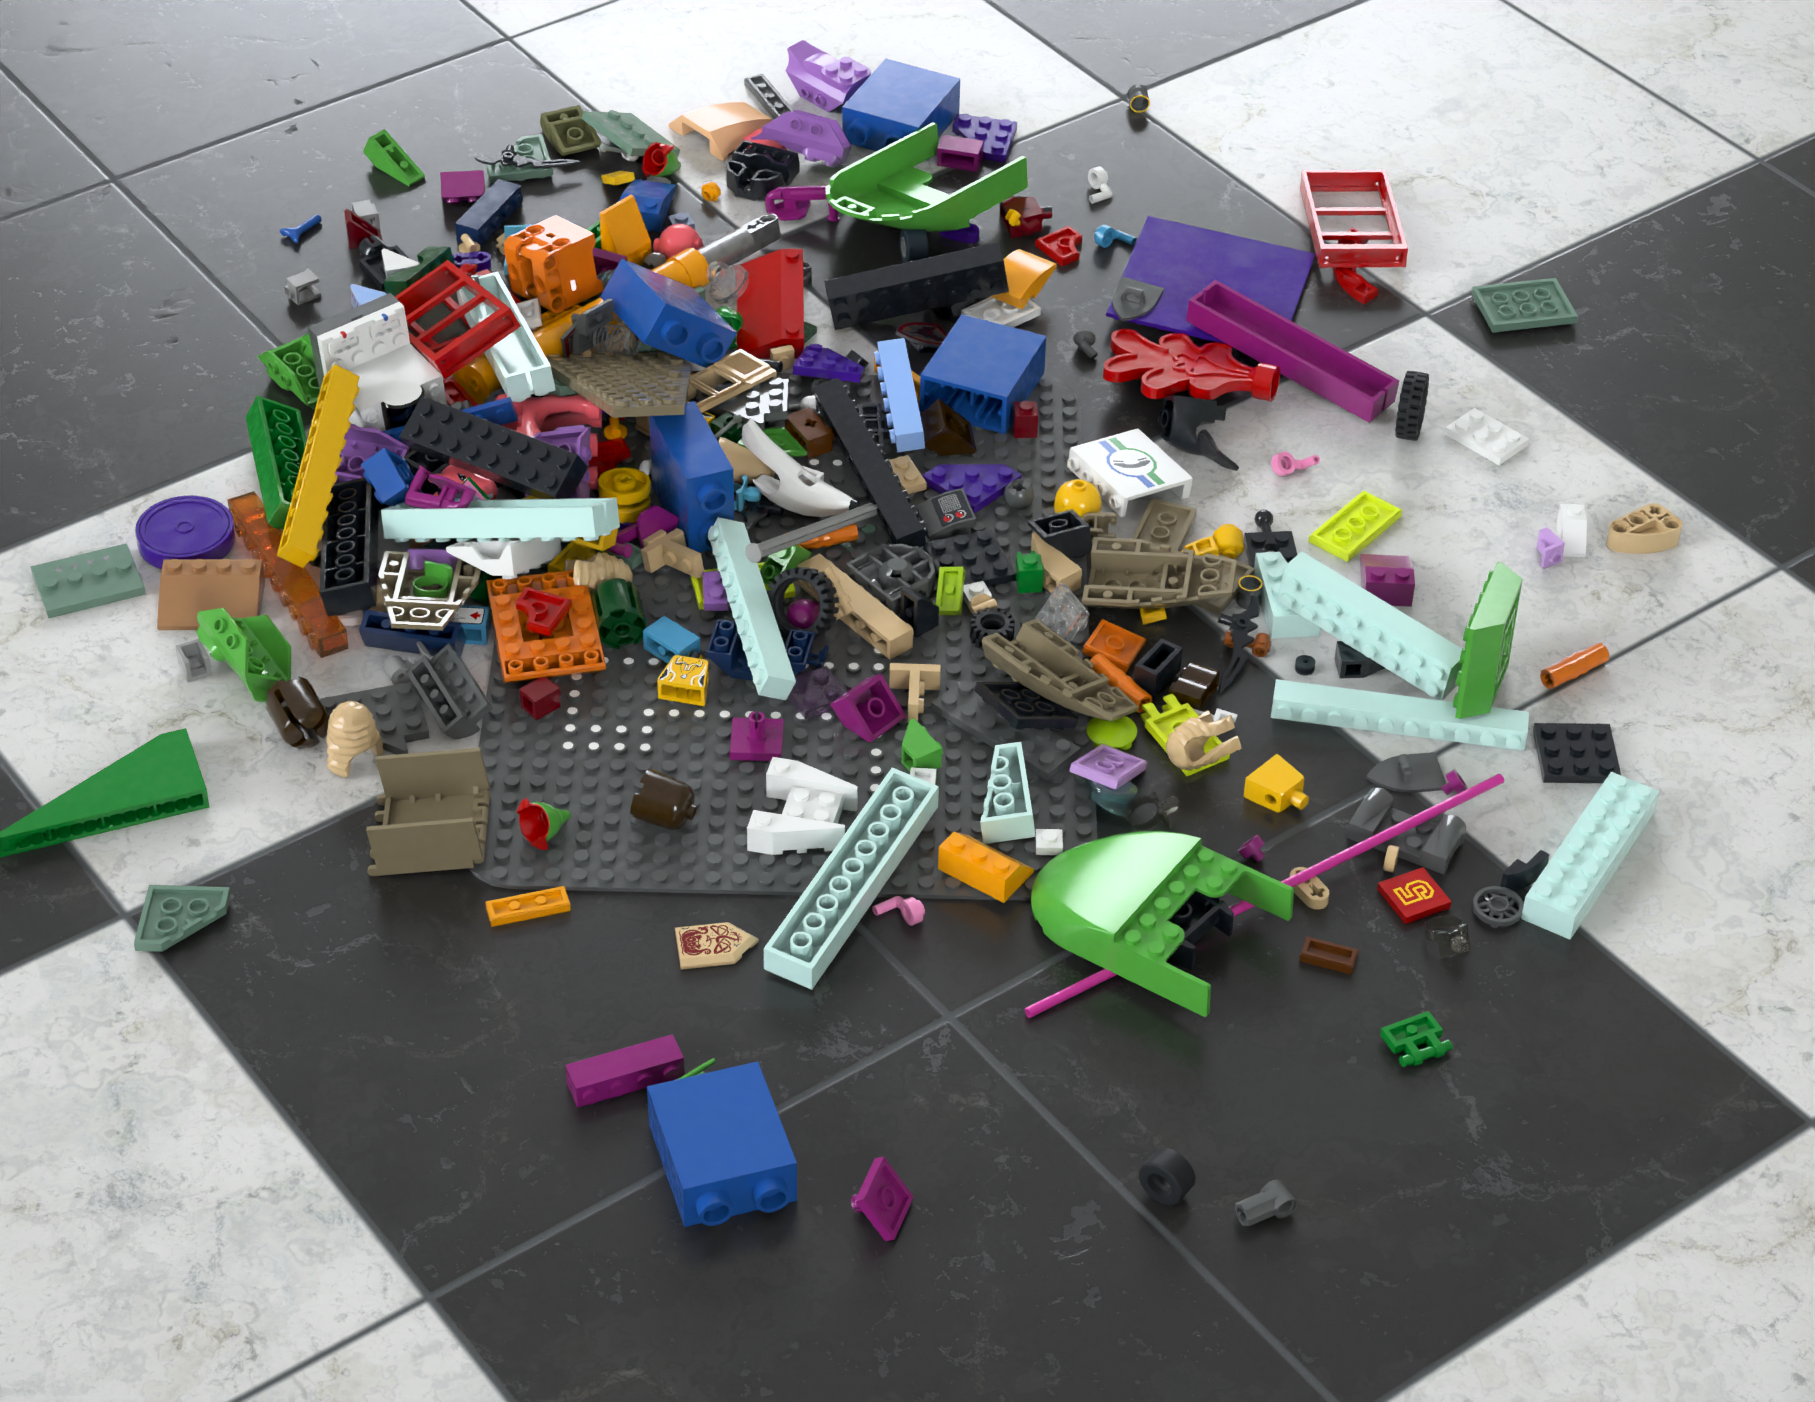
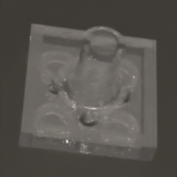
M1058 583L1035 619L1070 643L1078 631H1083L1088 623L1087 617L1090 613L1066 584Z

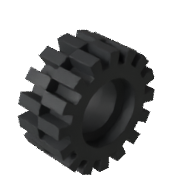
M985 608V612L978 610V614L974 613L970 620V639L972 644H975V647L980 648L983 637L994 633L1000 634L1009 642L1014 640L1015 620L1010 613L1006 614L1005 610L1002 609L998 612V608H994L993 611H990V608Z

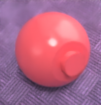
M674 224L667 227L661 233L660 238L654 240L653 248L654 252L663 253L667 260L687 248H694L696 250L702 248L703 240L692 227L685 224Z

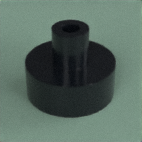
M852 349L846 356V358L865 368L869 364Z

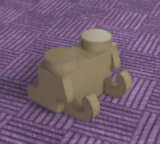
M1099 512L1083 515L1082 519L1086 523H1088L1089 519H1092L1093 528H1090V533L1093 535V538H1116L1115 533L1108 534L1109 523L1111 522V525H1116L1117 523L1116 513Z

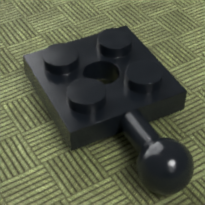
M1264 509L1258 511L1254 520L1262 532L1244 533V544L1249 566L1254 568L1256 553L1269 552V550L1280 552L1286 562L1289 563L1297 556L1292 531L1272 532V513Z

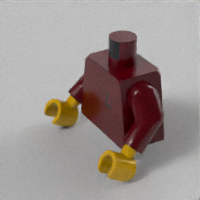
M1013 195L1000 202L999 216L1009 237L1016 238L1040 232L1043 219L1052 218L1051 206L1040 207L1035 197H1016Z

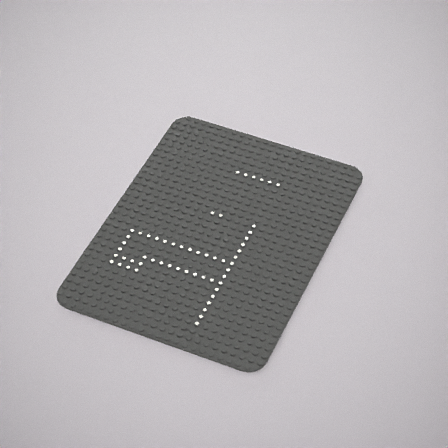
M777 373V378L789 380V405L800 404L804 397L811 396V384L818 378L794 375L793 373ZM864 374L860 383L848 381L850 384L851 400H855L857 405L881 403L882 418H886V414H889V412L884 410L883 398L887 397L881 394L880 383L883 380L879 381L878 375ZM1049 378L1040 379L1027 399L1030 402L1037 401V438H1014L1013 424H1011L1006 434L971 425L977 451L974 454L940 456L934 450H928L926 446L925 449L897 453L896 443L891 444L890 439H883L884 460L908 455L921 475L937 465L1005 464L1022 474V480L1028 482L1034 491V498L1029 506L1023 509H1015L1006 503L1003 494L974 514L976 526L954 529L952 537L992 529L1014 571L1016 570L1017 552L1027 555L1031 551L1032 533L1035 531L1028 525V521L1055 514L1054 500L1058 489L1065 482L1080 479L1067 467L1070 447L1082 444L1081 407L1075 394ZM728 380V381H726V382H724V383H722V384H720V385H718V386H716V387L725 386L726 384L733 383V382H731V381ZM697 396L694 397V398H692V399H690V400H688V401H689V402H694V401H695V402L697 403V400H696V399H697ZM917 399L920 412V401ZM791 409L789 410V414L800 411L801 409ZM705 411L706 413L714 415L715 419L719 417L716 414ZM607 413L602 414V428L584 424L585 427H591L590 433L597 434L598 443L608 441L604 436V429L610 425L609 418L611 416ZM623 417L624 420H619V424L627 428V436L624 438V441L630 449L631 457L622 460L616 468L639 469L642 461L651 459L650 436L635 428L637 424L636 417ZM785 419L765 422V428L785 427ZM824 419V420H823L824 424H825L827 427H829L828 424H827V422H826L825 419ZM835 437L832 451L807 459L806 456L793 458L802 467L805 466L823 472L825 483L853 499L859 500L860 506L871 503ZM775 473L774 478L780 481L779 476ZM650 474L651 493L649 496L651 507L657 505L664 509L652 487V474ZM748 484V488H757L755 484ZM926 485V490L908 494L910 498L909 504L910 506L915 505L917 508L919 504L940 493ZM590 489L589 498H598V490ZM734 492V501H736V492ZM747 500L741 512L734 510V521L746 523L742 512L751 511L747 505ZM784 508L782 516L770 515L760 519L751 528L748 536L751 543L758 544L832 516H805ZM877 514L874 517L856 523L858 540L848 542L854 548L851 552L840 544L819 549H808L812 552L808 559L820 553L843 573H846V563L884 543L888 544L890 536ZM866 524H872L876 527V531L872 535L863 534L861 529ZM926 534V535H925L926 542H930L929 539H928V536H927V534ZM639 536L629 541V543L641 548ZM560 542V543H561V551H562L570 542ZM713 551L699 552L701 553L704 570L718 568ZM1086 554L1081 558L1068 557L1082 569L1081 588L1060 599L1056 598L1044 587L1042 592L1018 593L1016 581L987 587L992 594V599L994 598L997 602L998 612L1003 609L1006 611V614L1010 613L1012 618H1014V640L1023 623L1037 619L1080 651L1078 656L1082 660L1088 659L1090 661V656L1082 653L1083 646L1089 639L1088 607L1082 605L1085 584L1087 585ZM768 556L763 557L757 563L765 562ZM641 563L631 570L633 574L632 583L640 593L646 618V628L665 616L700 637V654L704 660L709 662V683L705 706L658 699L657 680L667 666V663L646 651L643 639L637 645L633 642L620 646V649L609 648L601 642L606 670L603 672L548 678L551 682H555L561 690V707L536 721L521 708L520 688L534 680L503 684L496 643L494 641L486 694L493 709L483 717L479 741L490 784V789H487L490 791L485 855L483 863L474 864V868H469L476 878L495 887L524 890H546L565 886V889L569 891L801 896L832 851L825 852L824 848L807 849V853H797V850H784L783 854L780 855L747 851V827L753 810L782 814L787 800L766 797V773L771 761L730 760L733 717L748 718L751 712L756 711V718H758V711L764 713L765 718L784 719L782 758L802 762L858 786L857 812L842 810L838 824L845 825L846 833L891 768L910 775V772L901 763L902 742L909 724V689H891L907 717L870 743L844 727L830 704L863 680L880 673L889 686L890 663L940 665V690H924V696H919V698H924V713H918V723L927 729L928 734L935 741H938L943 749L941 767L936 770L935 785L939 786L938 808L876 897L893 898L901 896L902 898L997 900L938 869L939 846L953 832L969 835L983 843L980 821L984 812V801L987 797V785L991 777V765L995 749L931 710V702L963 678L974 684L977 682H1015L1005 671L993 666L992 662L985 657L984 650H982L983 646L977 648L975 644H972L970 639V620L973 614L964 599L962 601L961 615H939V625L918 638L913 636V648L890 660L842 620H836L835 623L830 624L832 628L826 631L825 635L814 639L810 653L819 654L820 650L825 648V644L829 645L825 662L822 663V666L820 665L819 669H816L815 665L806 664L804 670L794 675L796 683L786 700L758 695L752 680L731 678L706 656V650L717 619L735 622L731 606H729V611L699 610L690 575L668 565H664L650 573L645 571L644 563ZM541 564V568L529 569V573L517 574V577L548 573V564ZM936 574L935 589L929 598V600L935 603L938 587V578ZM797 581L793 582L796 597L784 598L783 600L785 615L789 606L798 599H810L820 605V602L801 588ZM782 637L783 643H786L787 639ZM808 657V659L817 660L815 657ZM1068 709L1079 718L1076 728H1064L1063 730L1049 729L1081 747V755L1074 760L1076 761L1094 749V743L1086 732L1088 722L1093 717ZM1071 763L1048 781L1025 768L1035 834L1036 829H1062L1063 852L1097 840L1095 781L1069 772ZM649 768L680 780L693 789L695 796L694 805H697V811L693 820L688 819L686 824L680 829H665L636 819L630 814L633 796L635 793H641L644 783H641L640 780ZM525 797L529 799L530 803L543 802L557 809L568 810L571 813L569 820L547 842L548 850H540L533 847L521 832L517 809ZM1035 837L986 844L1034 869V873L1007 899L1031 901L1032 886L1037 875L1057 855H1036Z

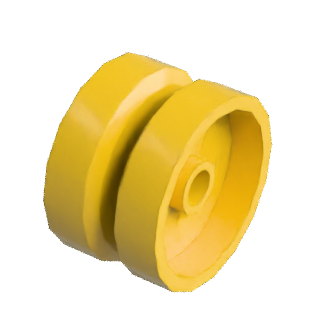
M625 467L614 468L600 475L598 479V498H617L619 523L637 522L640 513L651 507L649 496L651 493V481L645 472Z

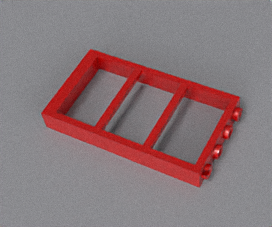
M1302 170L1300 191L1319 268L1406 267L1408 246L1386 170ZM1378 191L1382 207H1315L1311 192ZM1385 215L1389 232H1321L1317 216ZM1323 240H1392L1393 244H1324Z
M448 260L395 296L404 306L408 326L462 287L475 295L470 301L418 337H415L408 331L410 344L444 379L450 377L521 327L511 308ZM482 302L495 311L437 353H434L423 344Z

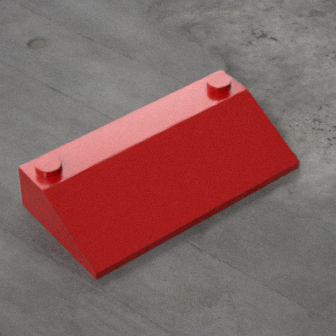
M779 249L737 266V312L743 317V325L737 332L738 347L736 351L742 349L758 359H770V349L787 345L793 346L794 359H798L803 352V249Z

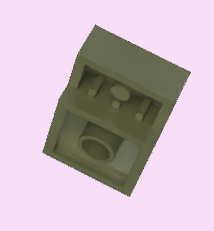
M580 105L541 113L540 126L550 144L562 156L598 148L602 144L596 130L581 119L583 110Z

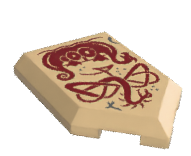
M729 922L675 928L681 970L736 964L748 948H752L759 942L758 938Z

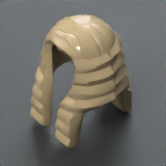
M599 552L589 560L565 559V571L574 569V585L589 587L590 596L597 589V586L605 580L621 578L625 579L626 582L630 581L632 583L633 574L629 565L622 559H617L615 555L609 556L607 553L602 554Z
M346 701L339 704L332 710L333 712L328 720L326 742L328 744L327 753L329 756L327 758V768L332 773L343 778H349L350 765L355 756L370 748L377 756L382 755L384 752L383 742L381 741L380 732L375 725L373 714L365 705L355 701Z
M1206 711L1197 718H1188L1180 726L1176 727L1174 732L1169 734V739L1166 742V751L1170 761L1180 769L1191 771L1216 763L1221 757L1240 750L1241 743L1239 737L1235 736L1214 747L1207 754L1204 752L1203 746L1210 737L1220 735L1235 728L1232 716L1229 715L1214 721L1211 713Z

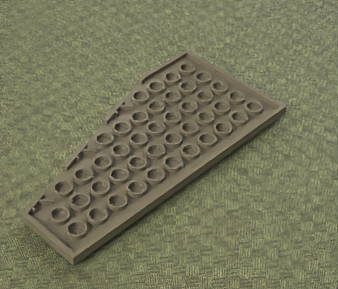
M662 350L657 351V354H649L648 351H638L636 355L613 353V356H605V353H591V357H583V354L576 353L569 354V357L563 358L559 354L547 355L553 377L613 418L685 414L691 365L675 355Z

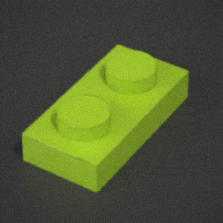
M964 567L939 568L936 597L939 615H961L965 581Z

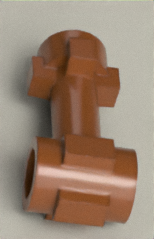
M1226 630L1223 645L1233 648L1231 631ZM1258 633L1255 640L1245 647L1253 648L1252 653L1255 656L1265 657L1267 652L1270 651L1272 641H1270L1271 638L1268 634Z

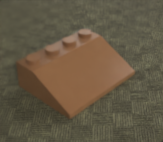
M262 559L163 560L160 575L157 629L197 630L200 626L197 622L198 612L225 608L229 615L235 618L260 616L265 587Z

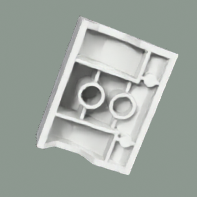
M535 537L532 541H520L519 538H513V540L499 542L498 538H492L491 541L478 542L477 538H471L470 541L458 542L446 547V551L492 576H502V579L517 578V574L529 573V569L541 568V564H549L561 552L560 537H556L552 541H541V537Z

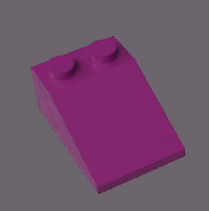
M1360 554L1362 588L1391 606L1412 607L1415 577L1414 568L1409 556Z

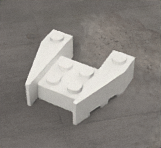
M772 757L766 773V797L787 801L782 814L753 810L747 827V851L771 855L783 854L784 850H797V853H807V849L824 848L825 852L833 851L845 835V825L838 824L842 810L857 812L858 786L802 762Z

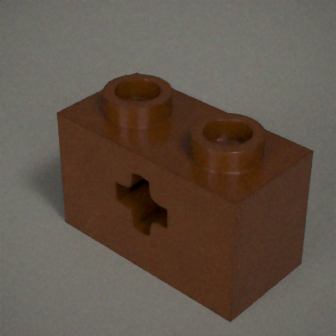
M810 407L788 414V419H785V428L807 451V459L832 451L833 431L824 424L820 416L816 415Z

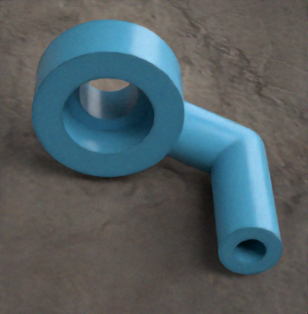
M1108 225L1100 226L1094 233L1095 243L1104 248L1110 246L1113 239H1118L1132 246L1137 241V238L1119 230H1114V228Z

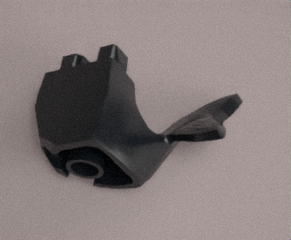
M1166 396L1163 401L1165 403L1164 408L1158 414V424L1164 430V432H1161V437L1169 445L1181 451L1205 456L1224 468L1238 471L1239 466L1217 448L1214 439L1206 429L1199 432L1198 438L1196 435V429L1200 425L1215 423V420L1225 421L1226 407L1217 406V401Z

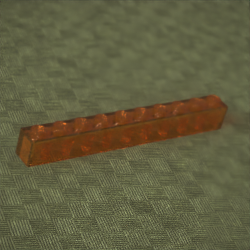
M255 491L227 499L228 510L232 514L238 537H243L247 551H252L254 559H262L265 578L270 579L273 591L279 593L282 605L289 608L291 619L298 622L299 630L303 636H307L310 648L316 650L320 658L349 649L347 630L337 615L327 616L319 593L320 589L306 568H301L277 556L282 532L280 529H275L267 523L264 505Z

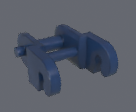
M825 644V648L820 650L819 654L810 653L809 657H815L817 660L808 659L807 664L815 665L816 669H819L820 665L822 666V663L827 658L829 645Z

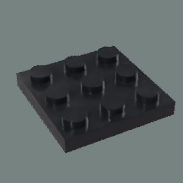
M992 529L923 543V550L932 557L937 578H939L940 567H964V585L984 581L986 586L989 587L1016 581V573Z
M977 682L974 689L985 703L993 707L998 715L1004 717L1010 723V726L1017 730H1024V728H1035L1038 730H1044V728H1056L1059 730L1076 728L1079 720L1067 708L1042 697L1020 682Z
M1534 723L1533 734L1543 783H1604L1610 772L1621 775L1610 724Z

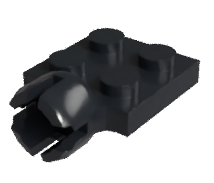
M370 236V239L374 242L373 244L365 238L359 245V255L362 257V259H359V267L383 291L385 290L383 281L387 278L381 251L385 248L404 257H409L397 245L388 247L378 237Z

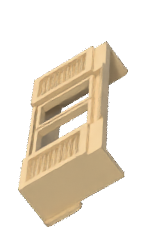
M739 349L690 376L686 403H689L688 400L697 396V389L704 392L710 397L696 403L701 413L761 382L777 378L776 370L772 369L769 364ZM728 380L734 383V385L720 392L710 387H716ZM636 417L637 424L635 428L650 436V417Z

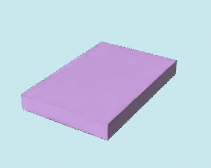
M1101 744L1071 763L1069 772L1116 790L1145 771L1147 761Z

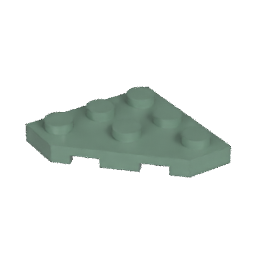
M542 134L523 136L516 141L517 144L514 146V151L517 155L535 160H550ZM498 162L494 165L487 164V173L491 184L495 183L498 179L503 181H523L525 179L553 176V167L533 168L532 164L517 168L516 164L503 167L501 162Z
M149 885L134 940L135 951L163 952L226 915L231 896L230 887Z

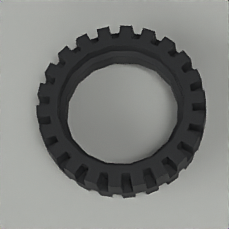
M1407 371L1405 374L1397 411L1396 438L1417 441L1419 438L1428 396L1429 374Z
M808 567L791 568L782 571V574L774 577L775 581L770 582L769 587L771 590H767V594L779 631L782 633L781 637L788 639L790 629L815 632L814 639L825 635V632L832 628L830 624L835 623L837 619L834 614L839 611V607H835V603H839V598L834 597L837 590L835 587L830 586L833 582L830 579H825L827 575L823 572H818L819 570ZM797 580H804L812 584L820 600L818 618L813 625L804 629L792 625L784 612L783 600L785 592L789 585Z

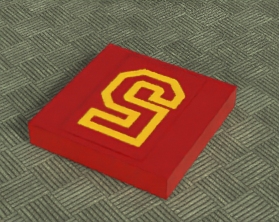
M1424 867L1379 882L1377 890L1404 924L1451 908L1452 901Z

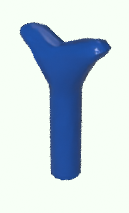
M316 214L297 227L280 229V234L290 237L294 243L298 244L301 234L320 223L322 219Z

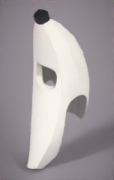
M753 418L745 422L742 427L743 444L770 467L780 479L779 481L765 474H761L755 480L753 479L757 489L769 500L789 511L815 517L838 515L860 507L859 500L853 499L825 483L802 467L776 445L759 428Z

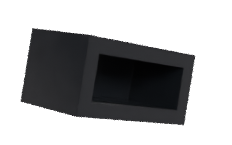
M1161 638L1135 665L1134 682L1155 698L1181 671L1183 648Z

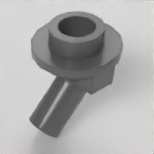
M1089 330L1077 331L1073 337L1077 349L1084 351L1093 360L1098 355L1091 347L1096 340L1095 334Z

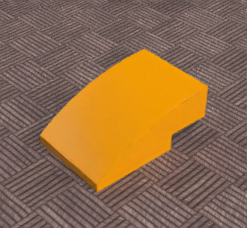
M1018 249L1003 259L1009 292L990 297L1023 309L1031 297L1036 298L1056 269L1057 264Z

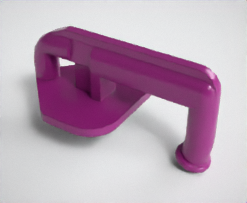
M828 185L778 187L769 192L765 197L766 212L777 215L781 221L802 219L807 215L811 206L810 200H827L826 186ZM783 199L782 202H779L777 204H775L774 200ZM828 202L829 215H827V219L831 222H838V211Z
M419 465V470L406 494L405 502L411 507L420 509L468 508L473 501L476 491L447 477L431 474V472ZM428 475V479L442 489L439 496L420 493Z
M654 505L640 513L637 523L617 532L615 545L606 549V551L629 558L632 554V546L625 543L639 536L641 549H643V539L660 529L666 531L667 534L675 530L678 517Z

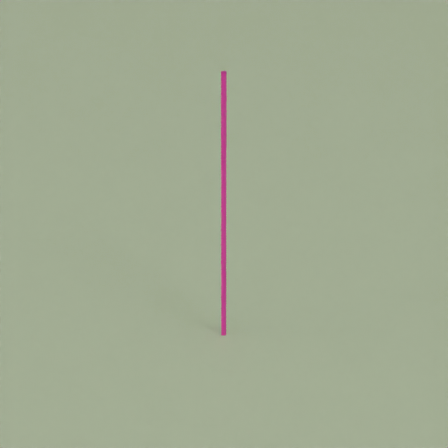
M1497 774L1281 882L1295 887L1504 783V777L1501 774ZM1242 900L1229 908L1234 913V916L1255 907V905ZM1103 969L1026 1007L1025 1013L1028 1018H1031L1117 974Z

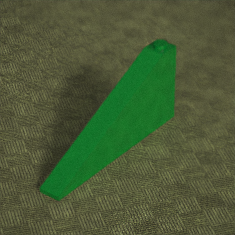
M184 728L156 736L0 832V858L210 808L207 788L187 729Z

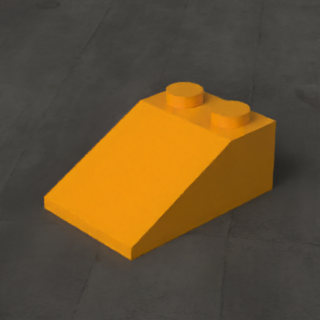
M629 195L600 212L601 249L624 255L628 261L641 266L644 258L651 253V240L634 196Z

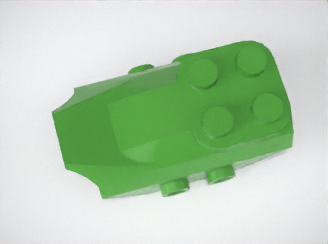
M309 333L257 356L266 366L267 374L281 388L292 391L308 407L315 410L320 390Z
M225 608L198 612L197 622L200 626L196 633L199 641L206 646L213 659L220 662L224 660L238 674L254 701L266 703L268 699L266 693L273 684L281 679L285 682L291 680V645L268 615L235 618L231 617Z

